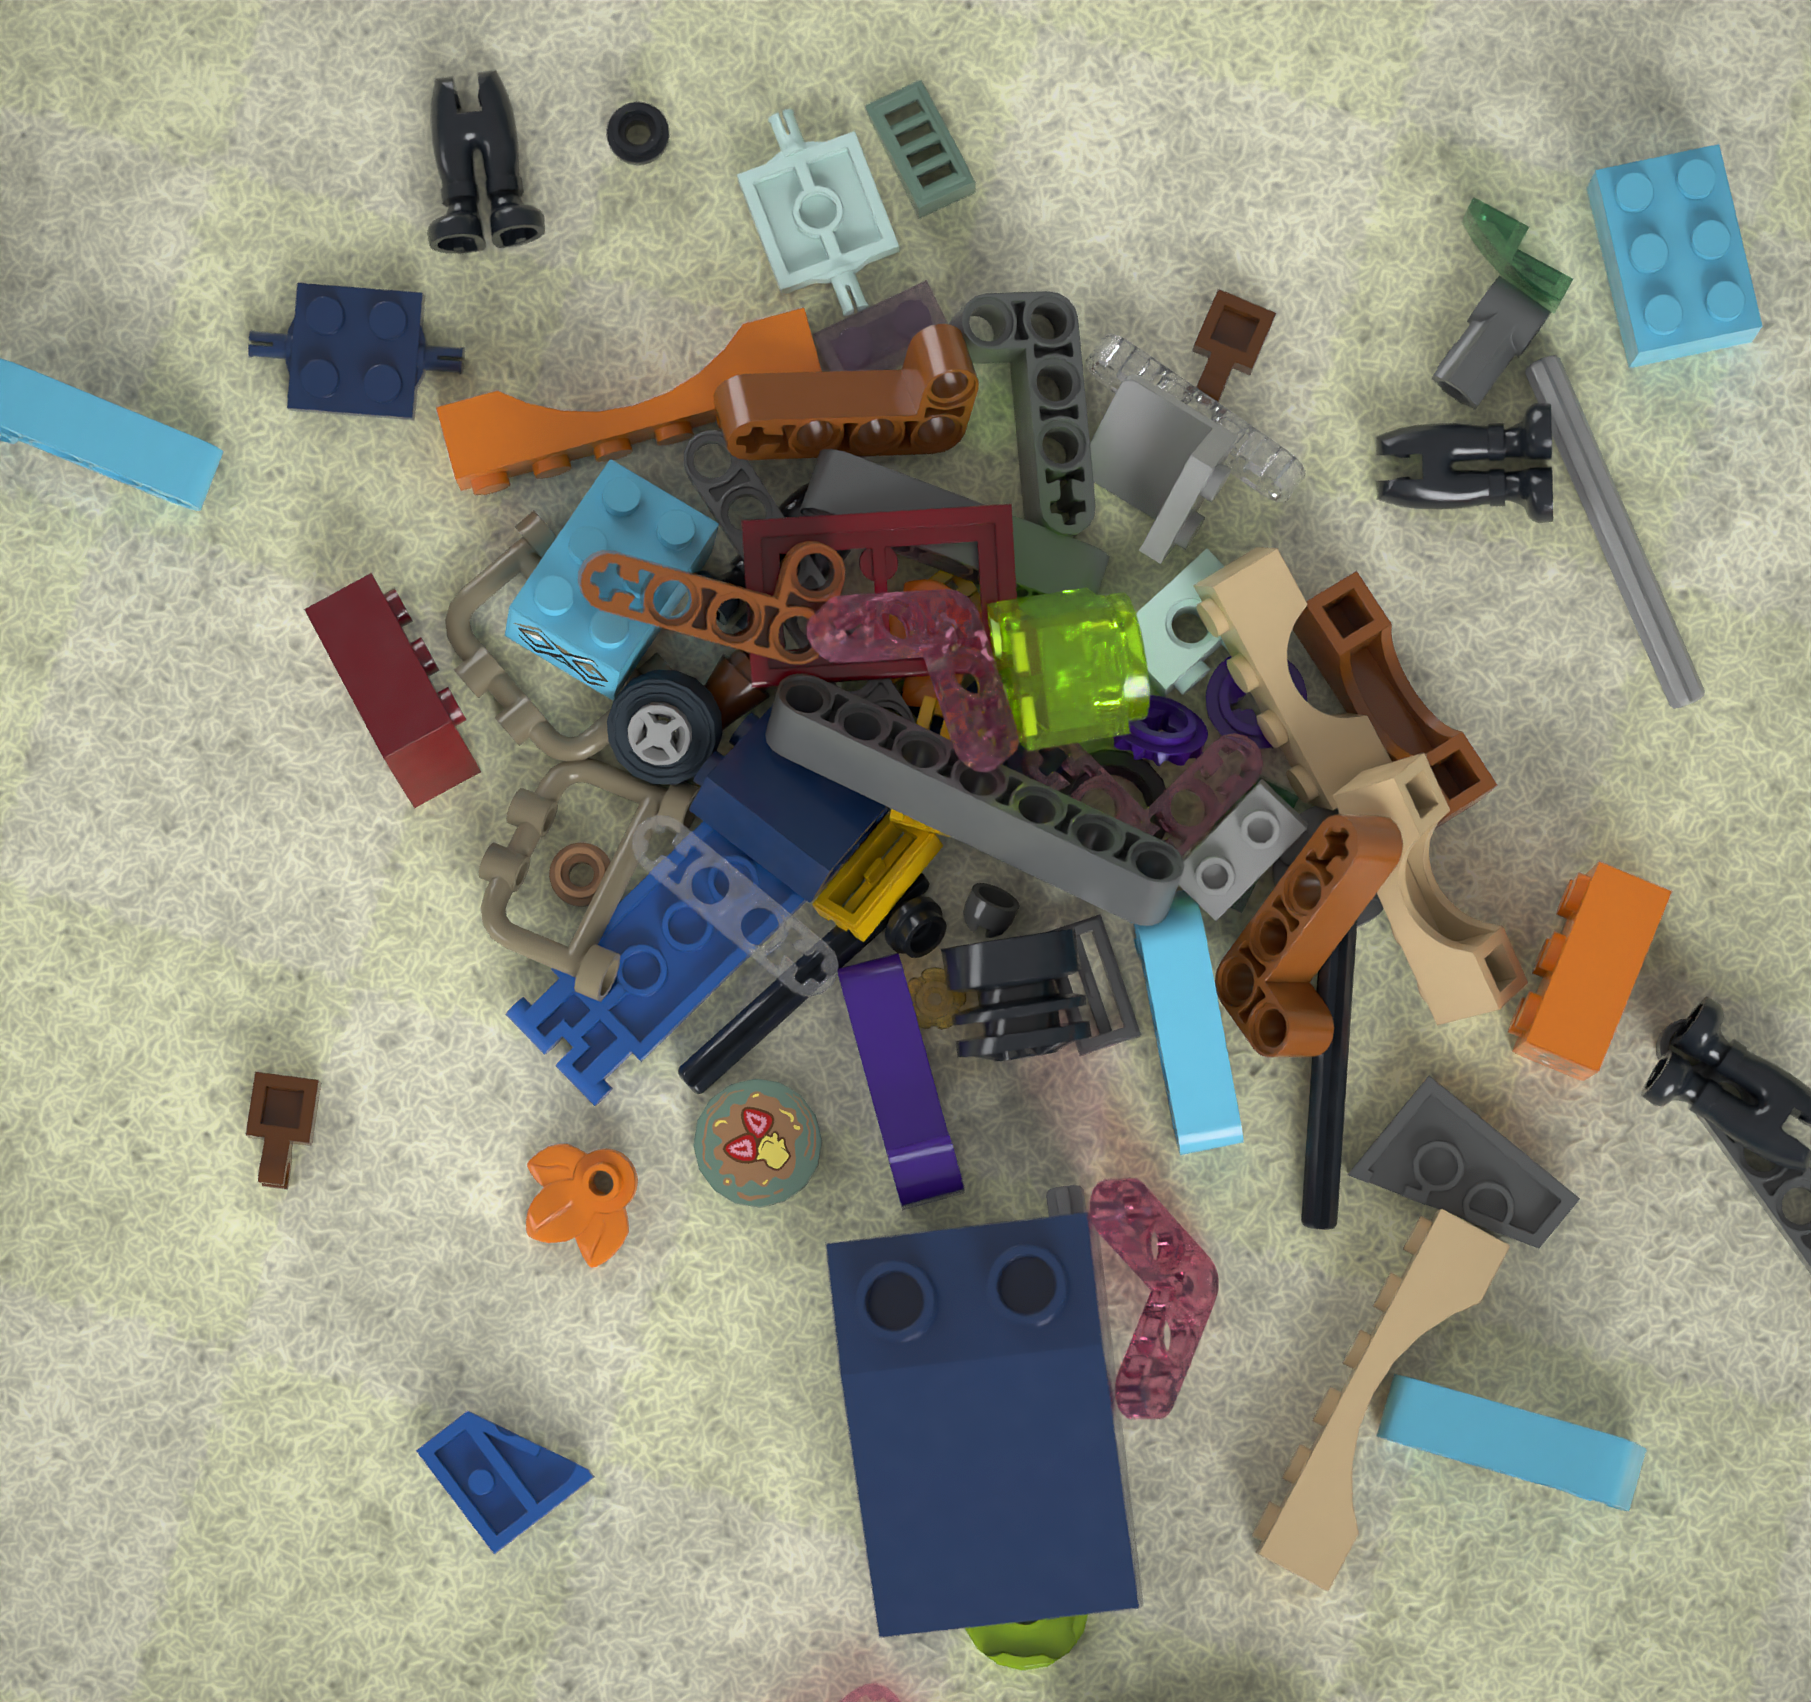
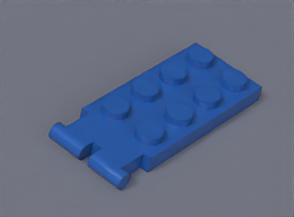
M703 821L618 903L598 944L620 954V965L610 991L602 1001L599 1002L576 992L574 988L575 977L551 968L559 979L532 1005L522 997L507 1011L506 1016L544 1055L564 1038L573 1048L556 1064V1067L596 1106L613 1089L605 1081L608 1076L632 1053L642 1062L807 901Z

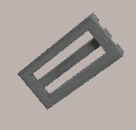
M1101 914L1051 930L1075 928L1081 970L1078 973L1099 1032V1036L1075 1041L1079 1056L1140 1037L1141 1033ZM1091 931L1123 1024V1028L1114 1031L1111 1029L1080 935ZM1068 976L1054 980L1058 993H1073ZM1078 1007L1064 1009L1068 1023L1083 1021Z

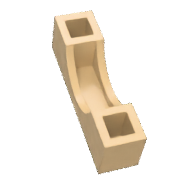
M1256 547L1193 585L1202 601L1197 604V611L1203 624L1214 637L1221 636L1232 657L1227 660L1229 672L1243 692H1251L1262 712L1257 715L1258 725L1265 738L1274 748L1281 747L1291 766V769L1286 771L1288 781L1296 795L1304 803L1310 802L1312 806L1334 810L1338 807L1332 796L1363 770L1392 762L1368 716L1347 712L1327 715L1311 706L1296 689L1288 668L1287 649L1292 628L1308 604L1278 548Z
M1425 753L1363 770L1332 797L1340 815L1388 817L1398 825L1403 840L1402 856L1395 869L1377 891V895L1391 923L1394 939L1402 947L1417 980L1419 993L1428 1004L1436 1024L1441 1025L1500 1010L1528 984V981L1503 926L1476 920L1459 910L1444 895L1435 880L1429 858L1430 840L1435 827L1450 809Z

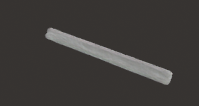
M1556 355L1541 358L1529 365L1525 373L1538 403L1551 404L1552 436L1669 705L1673 709L1690 705L1700 700L1705 694L1697 671L1561 359Z

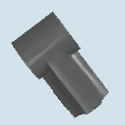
M1499 276L1467 320L1470 325L1441 361L1432 380L1455 400L1476 410L1513 357L1519 358L1548 319L1551 311Z

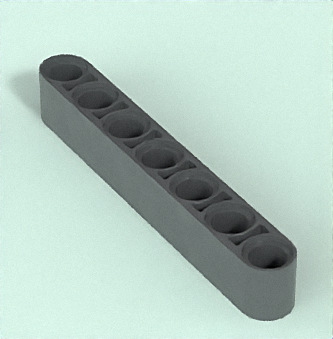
M793 674L786 676L779 683L765 732L768 745L779 755L1128 922L1141 926H1152L1161 923L1167 917L1185 866L1181 854L1170 844L823 679L809 674Z

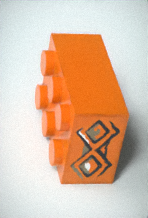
M1600 861L1586 874L1578 872L1574 880L1570 879L1556 912V915L1566 919L1561 933L1554 931L1550 939L1546 938L1532 970V974L1542 977L1536 993L1529 991L1526 998H1521L1511 1020L1508 1033L1518 1036L1512 1052L1577 1080L1584 1081L1599 1072L1672 891Z

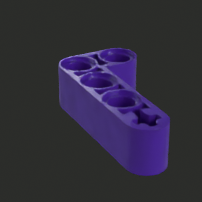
M899 953L836 969L902 1210L964 1194L965 1189L950 1134H948Z

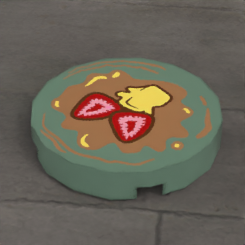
M751 1079L731 1084L710 1099L697 1120L693 1146L699 1170L715 1192L735 1204L763 1208L785 1202L806 1187L819 1165L822 1138L816 1115L800 1094L780 1082Z

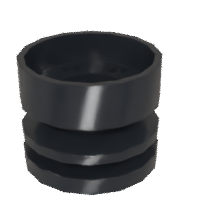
M1075 928L941 949L947 990L954 992H977L978 1006L960 1011L951 1016L953 1026L982 1022L984 1036L955 1041L958 1057H977L994 1060V1062L1056 1053L1076 1040L1092 1037L1090 1021L1060 1024L1058 1010L1087 1005L1086 996L1076 993H1056L1054 980L1081 970Z

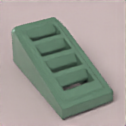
M921 79L865 105V111L919 219L975 193L976 182ZM917 101L921 112L892 126L888 124L885 118L886 115ZM924 124H928L931 133L900 146L896 139L897 137ZM938 144L942 153L911 167L907 158ZM946 165L949 166L952 174L922 187L918 180L919 178Z

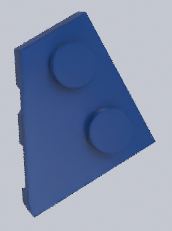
M466 1411L416 1450L494 1554L502 1550L595 1478L588 1468L471 1411Z

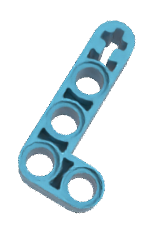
M0 358L1 441L10 444L21 441L163 500L191 510L201 511L223 455V451L220 448L34 370Z
M1184 890L1176 891L1168 915L1161 923L1152 926H1141L1134 923L1133 925L1136 935L1134 943L1142 964L1179 1154L1185 1155L1243 1143V1131L1201 911L1198 903Z
M1398 1374L1393 1376L1376 1435L1391 1442L1564 1491L1585 1500H1594L1607 1504L1606 1506L1628 1512L1647 1450L1641 1445L1621 1437Z

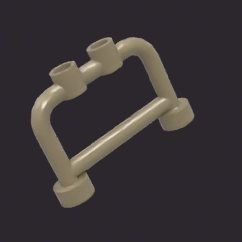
M533 510L515 526L523 537L464 586L452 600L445 619L447 638L456 654L463 661L454 671L478 699L487 691L493 695L504 708L495 716V719L519 746L530 738L537 748L550 758L564 762L586 760L609 744L607 718L610 710L580 735L574 737L561 735L480 643L471 630L470 621L476 609L520 572L528 580L557 536ZM656 652L638 669H634L622 689L633 678L652 670L672 669Z
M590 758L570 762L562 761L552 767L540 781L535 793L520 788L510 803L506 817L507 823L517 827L507 847L492 843L486 850L479 867V878L489 881L480 910L482 924L491 939L510 951L575 977L574 988L576 992L599 1002L602 1001L610 991L620 965V954L598 944L657 825L684 835L696 817L689 808L700 788L685 781L671 784L669 788L635 777L629 772L602 761ZM583 782L639 804L569 946H565L513 924L507 917L506 907L512 893L519 890L526 878L530 866V858L540 838L549 832L554 822L558 802L562 794L569 786Z

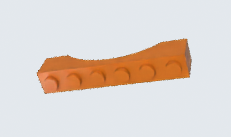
M803 307L742 324L725 349L698 374L665 394L633 406L603 411H561L529 404L500 391H494L436 407L455 480L460 490L472 488L474 495H487L508 488L511 485L509 478L534 472L536 479L550 478L570 471L572 469L570 461L595 455L597 462H608L610 459L617 460L630 455L633 452L632 444L656 438L657 445L659 446L679 443L694 436L692 428L717 422L718 428L721 429L713 395L721 383L733 376L756 373L822 372Z

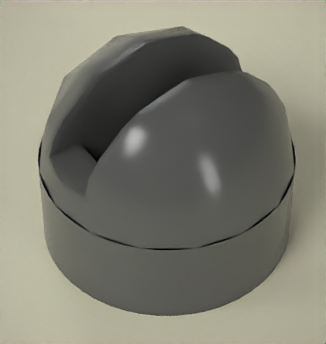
M977 883L973 885L965 902L963 910L964 919L968 928L973 933H975L980 925L987 929L985 937L993 938L1002 935L1009 928L1020 905L1016 898L1007 891L991 884Z

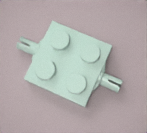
M787 109L782 111L789 135L786 134L779 113H775L768 118V121L771 123L781 152L775 155L768 163L737 174V178L781 295L814 283L828 284L832 282L843 311V316L854 314V308L847 290L850 291L859 313L868 308L869 305L864 298L855 273H858L868 263L898 253L899 244L857 135L853 131L826 142L808 141L805 143L795 119L794 110Z

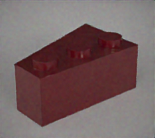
M370 573L304 609L383 759L414 808L481 772L457 728V725L466 721L462 710L449 687L437 692L429 677L440 671L422 637L410 642L402 628L413 622L395 588L383 593L373 574Z

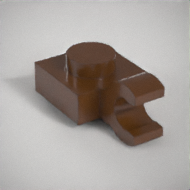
M1217 290L1192 352L1209 358L1194 391L1195 394L1192 402L1215 411L1232 369L1251 375L1274 322L1276 312L1223 290Z
M255 1072L246 1136L252 1139L264 1140L258 1173V1183H262L263 1187L288 1190L293 1144L312 1146L322 1084L319 1080Z

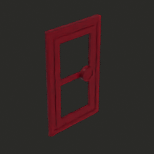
M1012 504L741 520L745 588L773 596L780 572L779 554L787 553L798 543L818 541L834 550L864 549L859 558V567L862 574L874 582L877 644L824 647L822 653L816 659L802 665L789 664L749 652L752 688L779 686V683L786 676L793 674H809L830 683L1015 671L1010 633L1019 632ZM977 541L983 637L891 643L887 580L895 575L898 568V558L890 547ZM746 603V605H747V622H749V621H750V613H751V612H750V609H749L748 604ZM1003 616L1008 654L996 656L991 618ZM782 623L778 638L781 646L785 649L784 626ZM786 649V650H788V651H797V650H800V649Z

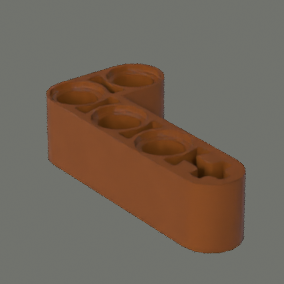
M936 324L920 330L913 336L901 370L742 374L733 376L717 387L713 398L727 449L731 455L739 459L818 458L820 451L823 449L843 451L858 457L922 455L945 452L962 440L979 389V380L960 329L949 324Z
M818 541L798 543L787 552L781 565L773 596L610 550L592 553L583 561L578 571V585L581 594L592 606L602 611L789 664L800 665L813 661L822 653L828 640L845 579V567L842 558L834 549ZM821 553L830 565V575L827 581L821 587L815 589L802 587L796 575L800 560L806 555ZM608 563H616V572L621 578L639 584V570L649 571L650 574L641 587V607L639 609L629 607L635 596L631 592L620 589H612L608 598L599 597L600 588L591 581L593 572H605ZM669 580L679 581L685 585L688 591V603L685 609L673 616H664L658 613L653 603V596L657 587ZM731 598H740L749 606L751 612L750 621L740 632L734 634L725 633L717 625L716 612L724 601ZM793 616H804L809 620L812 627V638L809 644L797 651L784 649L778 638L782 623Z
M1337 814L1323 821L1221 960L1215 976L1217 995L1238 1028L1259 1055L1265 1057H1314L1321 1055L1328 1049L1333 1039V1017L1310 981L1395 869L1402 856V834L1398 825L1391 818L1372 815Z

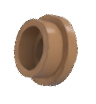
M583 842L570 844L561 849L552 860L549 871L551 886L557 896L567 904L577 907L589 906L611 861L603 850L593 844ZM578 864H587L593 868L594 877L587 886H575L570 880V872Z

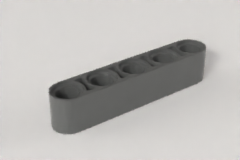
M823 449L819 453L800 513L803 516L978 506L984 504L843 451ZM1012 515L1017 599L1065 617L1081 620L1090 619L1110 557L1108 554L1095 546L1069 536L1058 535L1048 528ZM977 541L890 547L896 554L980 585Z

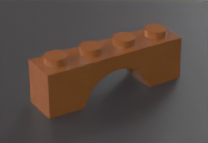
M1355 571L1306 601L1308 605L1296 620L1292 630L1347 713L1368 716L1392 762L1425 753L1450 809L1439 821L1435 829L1472 807L1497 786V783L1463 731L1452 729L1440 721L1427 708L1411 686L1394 649L1392 623L1359 573Z

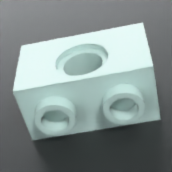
M1208 548L1113 634L1112 644L1162 697H1166L1174 688L1182 695L1186 694L1210 671V668L1204 661L1221 645L1228 651L1221 636L1216 638L1208 630L1207 635L1196 643H1185L1179 640L1172 630V622L1180 615L1193 614L1200 618L1197 604L1202 601L1193 585L1224 567Z

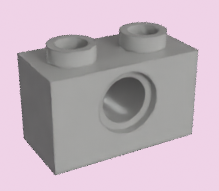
M1261 779L1183 859L1185 866L1179 886L1217 921L1307 829L1308 823Z

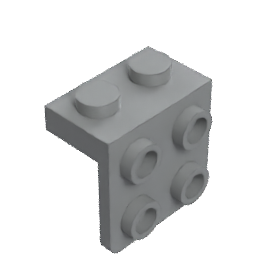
M1129 375L1118 388L1090 442L1093 482L1155 519L1139 551L1161 564L1176 544L1186 550L1205 520V517L1197 511L1204 499L1210 502L1215 499L1230 475L1232 469L1225 466L1224 462L1239 436L1141 376Z

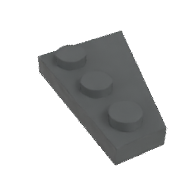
M1430 1075L1348 1173V1176L1374 1184L1421 1204H1426L1439 1210L1443 1209L1468 1222L1538 1249L1580 1200L1576 1194Z

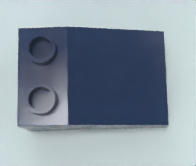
M1084 1212L826 1243L840 1376L879 1638L1138 1609L1144 1606L1097 1217Z

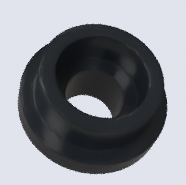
M632 102L623 105L613 113L607 125V140L611 151L618 159L627 164H649L657 160L664 153L669 143L670 132L665 116L659 109L648 103ZM636 125L645 126L650 131L649 139L640 145L632 144L626 138L629 129Z
M927 896L903 901L894 908L889 916L885 930L886 943L895 952L907 954L911 958H920L929 954L940 944L946 933L947 925L946 921L942 918L941 907L932 898Z

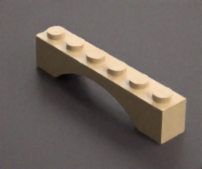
M1443 1209L1436 1211L1431 1221L1423 1216L1419 1217L1403 1247V1250L1412 1254L1401 1277L1390 1273L1374 1301L1373 1307L1382 1311L1371 1335L1360 1329L1343 1360V1364L1352 1368V1371L1341 1392L1330 1386L1312 1421L1322 1426L1313 1445L1309 1449L1299 1444L1284 1471L1282 1478L1292 1483L1280 1506L1269 1501L1251 1536L1261 1541L1255 1552L1256 1554L1322 1590L1329 1591L1359 1534L1353 1505V1459L1359 1428L1373 1393L1392 1364L1422 1334L1449 1316L1481 1303L1510 1245Z

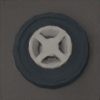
M652 670L633 678L614 698L607 718L608 742L618 762L633 776L653 784H678L695 777L707 759L717 751L723 734L721 711L712 693L696 678L677 670ZM658 716H660V717H666V718H668V719L672 718V719H671L670 721L666 722V721H663V720H659V717H658Z

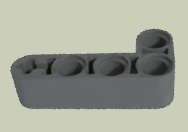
M1049 291L977 295L952 317L949 325L957 327L962 332L973 363H1010L1024 520L1048 528L1058 535L1074 538L1091 524L1095 516L1096 507L1079 321L1076 309L1068 298L1060 293ZM1031 315H1042L1050 321L1054 329V339L1043 338L1034 331L1031 324ZM970 317H981L990 324L994 334L993 341H984L974 335L969 324ZM1037 376H1046L1057 384L1060 392L1059 401H1050L1041 395L1036 384ZM1043 438H1053L1062 445L1066 454L1064 464L1055 463L1048 459L1042 447ZM1067 480L1068 483L1060 488V482ZM1055 502L1058 511L1069 513L1070 519L1064 524L1061 514L1051 513L1050 506Z

